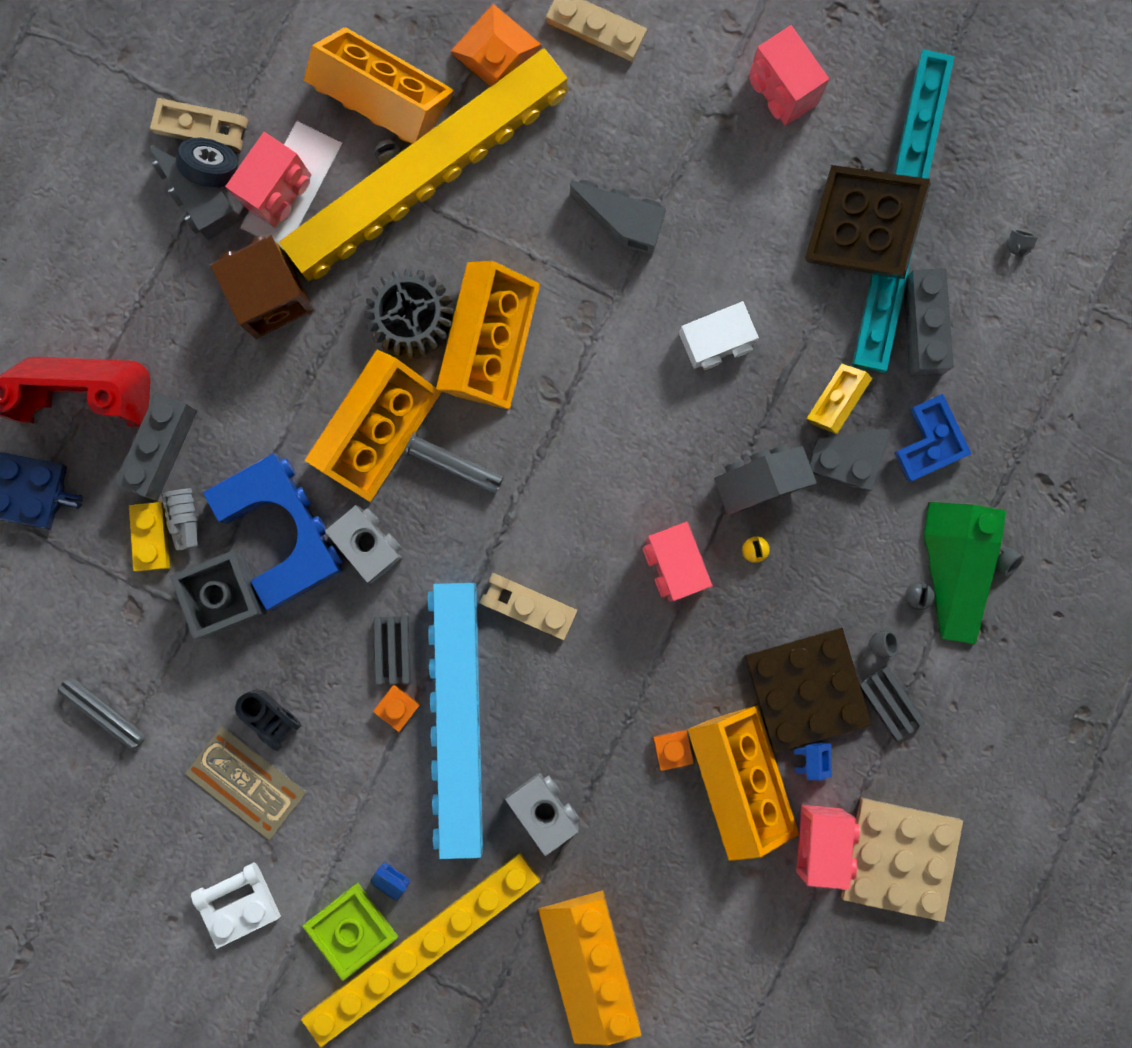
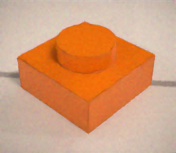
M394 684L373 712L400 732L421 704Z
M687 730L653 736L661 771L694 764Z

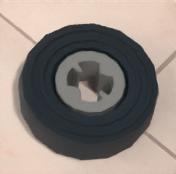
M190 138L183 141L177 150V169L182 176L201 186H225L238 168L237 156L232 149L213 139Z

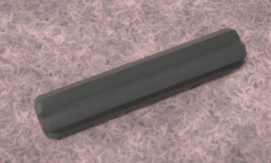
M66 679L59 686L58 694L130 750H134L141 745L145 739V735L74 679Z

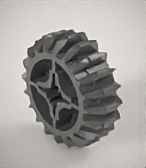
M410 268L405 269L404 277L401 278L398 272L393 270L392 276L394 280L388 282L387 278L381 277L380 281L384 287L380 289L377 286H372L371 290L377 298H366L367 305L374 308L364 312V316L372 320L366 327L369 331H376L372 338L376 343L383 341L382 348L386 352L394 346L395 356L400 357L403 350L406 349L408 358H413L415 355L414 349L418 348L421 355L425 356L427 351L424 346L430 344L431 348L436 350L438 345L434 339L436 337L444 341L447 339V335L441 329H451L452 322L445 318L454 316L453 308L446 307L452 303L450 295H443L446 291L444 284L435 286L437 281L435 276L431 275L425 280L423 270H419L415 278ZM406 290L421 291L432 299L425 301L424 298L421 300L411 299ZM397 294V305L392 310L387 311L388 315L384 316L388 302ZM405 301L407 302L409 307L413 309L412 319L414 322V326H412L410 320L407 319L405 316L407 309ZM435 311L432 324L422 333L421 322L424 318L431 315L430 312ZM393 325L395 328L407 327L412 337L394 335L386 328Z

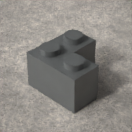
M788 444L750 455L751 462L747 464L743 460L729 464L724 467L726 473L714 477L727 515L747 510L817 483L803 446L789 449Z

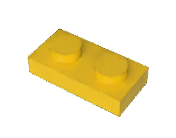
M841 364L806 419L814 426L837 434L871 382V376L865 371Z
M164 502L129 505L133 571L170 569L168 527L163 506Z

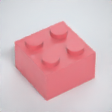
M792 25L757 47L749 73V79L755 91L758 93L762 92L768 101L771 114L776 119H781L785 126L816 107L829 82V77Z
M263 132L225 187L243 207L275 228L279 221L283 222L288 217L291 211V204L297 195H302L307 190L310 184L309 178L311 173L296 152L266 132Z
M688 522L681 523L646 538L645 542L647 545L642 550L648 566L655 565L659 577L654 579L661 598L667 596L668 601L672 602L712 587Z
M801 805L796 873L807 886L850 890L851 880H855L857 876V860L853 858V844L857 845L860 837V827L858 823H855V818L842 808Z

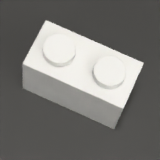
M743 301L681 326L679 331L693 368L703 366L704 370L721 364V358L732 353L736 358L753 350L752 345L759 338Z

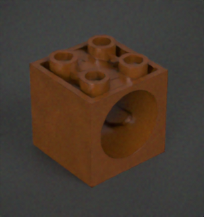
M272 235L256 237L248 243L247 247L237 252L228 251L220 255L217 262L210 265L239 325L255 339L314 311L286 252Z

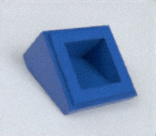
M386 862L381 864L370 881L373 886L395 901L399 900L411 882L408 877Z

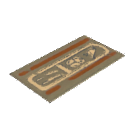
M223 726L220 727L185 773V775L269 841L306 794L305 790Z

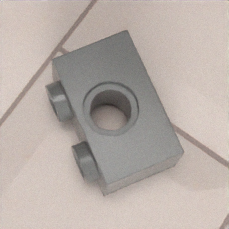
M355 505L326 529L325 532L365 581L373 584L403 559L398 553L402 547L390 533L386 536L383 535L377 527L381 523L380 520L369 508L363 511L362 508ZM372 534L375 539L374 547L368 552H363L360 549L359 541L363 535Z
M538 772L509 793L505 800L546 856L579 832V826L576 823L580 818L569 803L564 806L559 800L557 794L560 793V790L549 775L544 778ZM541 803H548L553 806L555 814L550 819H541L536 814V807Z

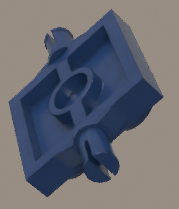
M0 452L1 521L51 530L54 516L60 506L64 505L79 509L82 505L79 502H83L82 495L64 492L63 482L67 466L60 463Z

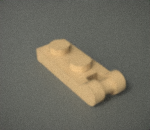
M157 98L150 130L154 134L183 140L199 137L213 139L223 143L232 149L233 152L239 153L242 151L244 143L241 140L242 132L247 130L249 120L244 116ZM222 125L230 127L228 135L220 134Z
M492 572L488 581L491 585L487 594L482 595L479 601L480 604L561 640H565L577 609ZM503 588L512 592L507 604L498 601Z

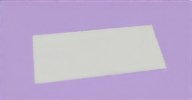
M296 121L284 145L298 154L311 173L309 178L310 184L307 190L302 195H297L291 204L290 214L283 222L279 221L275 228L251 211L248 212L240 227L257 237L272 235L278 244L280 240L299 227L342 145L341 142Z

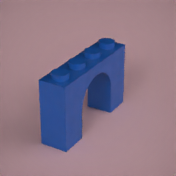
M274 453L203 492L218 522L228 524L248 512L267 504L281 505L293 516L298 536L296 546L291 555L281 564L250 580L266 610H276L342 573L343 570L340 564L344 562L334 544L329 546L325 539L326 527L319 516L313 517L308 508L312 502L303 487L298 488L292 478L296 475L293 466L287 458L282 460L280 456Z

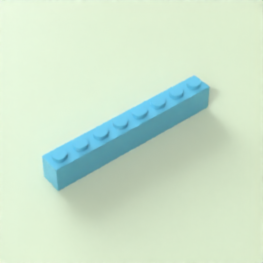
M433 584L434 591H428V610L434 611V625H429L428 636L429 645H435V658H430L429 674L430 679L436 680V692L430 693L431 713H436L437 726H431V746L437 747V760H432L431 772L432 781H438V794H433L432 811L433 815H439V828L433 830V848L439 849V859L481 858L483 854L477 584Z

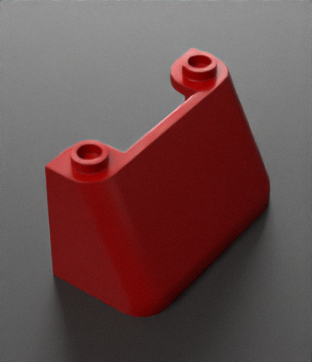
M28 357L0 375V417L16 423L34 424L33 416L38 410L51 408L52 392L87 393L88 405L96 414L117 417L126 421L127 426L139 428L149 407L150 373L142 364L131 360Z

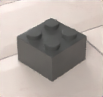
M233 550L170 575L193 639L209 638L267 614L262 601L250 581L253 579L243 552Z

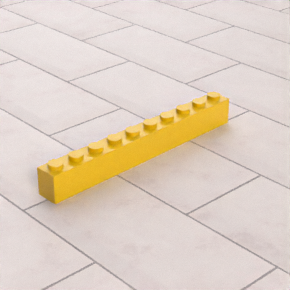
M541 49L279 241V244L308 282L313 278L319 279L329 272L330 266L337 260L349 258L357 250L356 247L366 239L370 241L379 236L383 231L382 227L392 220L398 221L407 215L412 205L418 201L424 202L433 196L438 186L445 181L449 183L455 180L462 173L461 169L471 162L473 164L478 163L495 144L507 142L514 135V131L521 125L533 123L544 108L560 103L565 98L566 92H568V78L546 49Z

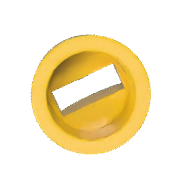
M759 536L747 539L742 546L744 558L751 563L764 561L770 552L768 542ZM754 541H758L762 557L756 558Z

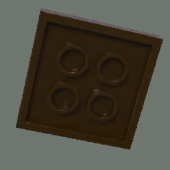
M831 165L805 257L807 263L905 279L930 190V179Z
M843 628L833 629L744 655L774 753L872 725Z

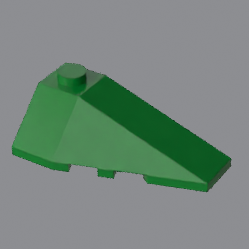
M928 502L923 536L925 546L928 549L930 577L933 579L936 597L934 601L941 639L976 644L1002 543L1006 510L972 504Z

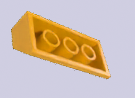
M346 27L312 45L303 80L314 86L318 92L335 98L347 109L359 112L369 118L373 124L385 127L397 134L401 140L412 144L434 128L455 91Z
M494 261L467 262L436 386L437 390L461 399L510 409L540 283Z
M377 349L304 461L371 502L405 450L410 437L418 430L442 392L397 358Z
M758 705L707 720L687 729L729 861L762 857L799 835Z
M604 891L538 908L574 1044L611 1045L642 1036L640 1022Z

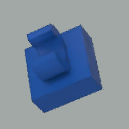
M818 742L794 750V754H801L806 757V766L795 767L794 772L797 774L807 773V780L820 781L832 777L831 743Z

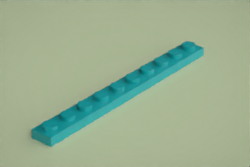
M925 49L921 51L894 174L929 179L955 56ZM911 258L905 279L876 274L871 275L852 362L853 367L880 373L887 371Z

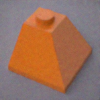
M492 4L454 46L451 54L491 87L536 54L542 45Z

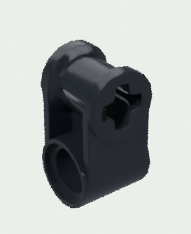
M256 689L244 693L236 701L235 711L239 719L248 725L267 746L275 751H279L282 748L281 743L294 729L298 730L301 727L300 721L290 711L279 705L263 690ZM250 697L258 699L261 704V711L258 715L250 713L247 709V701ZM281 724H283V726L275 733V731L277 730V728H278Z

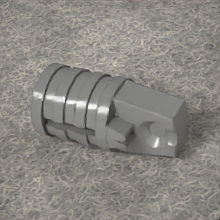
M190 488L161 493L164 501L165 517H167V527L172 535L176 550L191 549L198 546L196 531L198 530V520L195 515L193 493Z

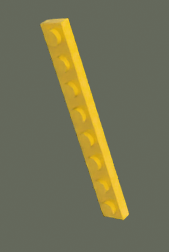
M518 853L301 1018V1021L321 1048L540 882L539 876L522 853Z

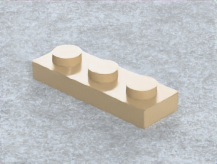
M554 0L546 15L547 24L631 62H634L647 35V28L586 0Z

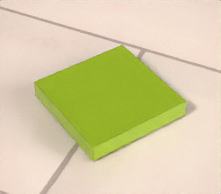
M358 882L302 926L342 981L398 938L396 932Z

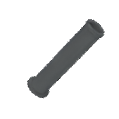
M416 432L410 437L404 451L405 457L411 455L481 487L496 495L499 486L487 480L491 479L501 484L504 478L502 474L493 472L419 438Z

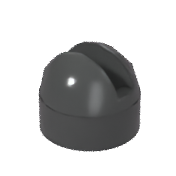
M383 139L375 149V156L378 163L383 166L402 151L395 141ZM392 147L395 148L394 150L386 151L380 155L381 151H384Z
M1012 229L1008 239L1009 250L1014 255L1019 253L1020 256H1025L1035 247L1038 236Z
M1004 547L1000 548L1003 554L998 557L995 568L1008 577L1020 567L1024 556L1013 548Z
M915 583L906 590L905 599L911 608L923 610L932 605L934 592L925 583ZM922 588L926 590L923 605L918 604Z
M884 630L872 635L869 640V647L872 653L878 657H893L898 653L899 642L894 631Z

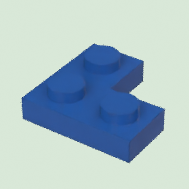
M944 394L910 409L924 439L894 452L908 483L972 454Z

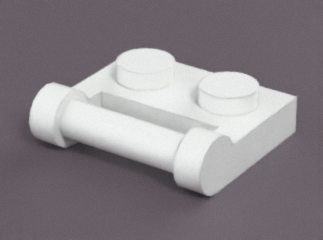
M255 862L245 866L244 871L210 888H200L191 893L193 904L200 911L216 949L281 917L264 877ZM247 884L252 886L254 892L217 910L214 909L212 901Z

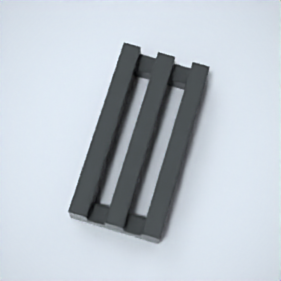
M409 616L374 617L376 685L411 683ZM395 623H401L402 676L398 677L396 675ZM383 624H387L389 677H384Z
M888 666L882 667L859 683L861 691L895 741H900L903 739V736L915 731V728L921 727L926 723ZM881 677H885L913 719L911 722L903 714L881 681ZM872 683L875 684L903 726L899 730L869 687Z

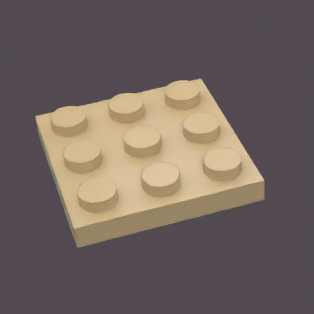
M860 797L855 822L859 824L860 837L858 844H853V858L857 860V876L855 880H851L850 890L842 889L841 898L845 901L944 922L963 820Z

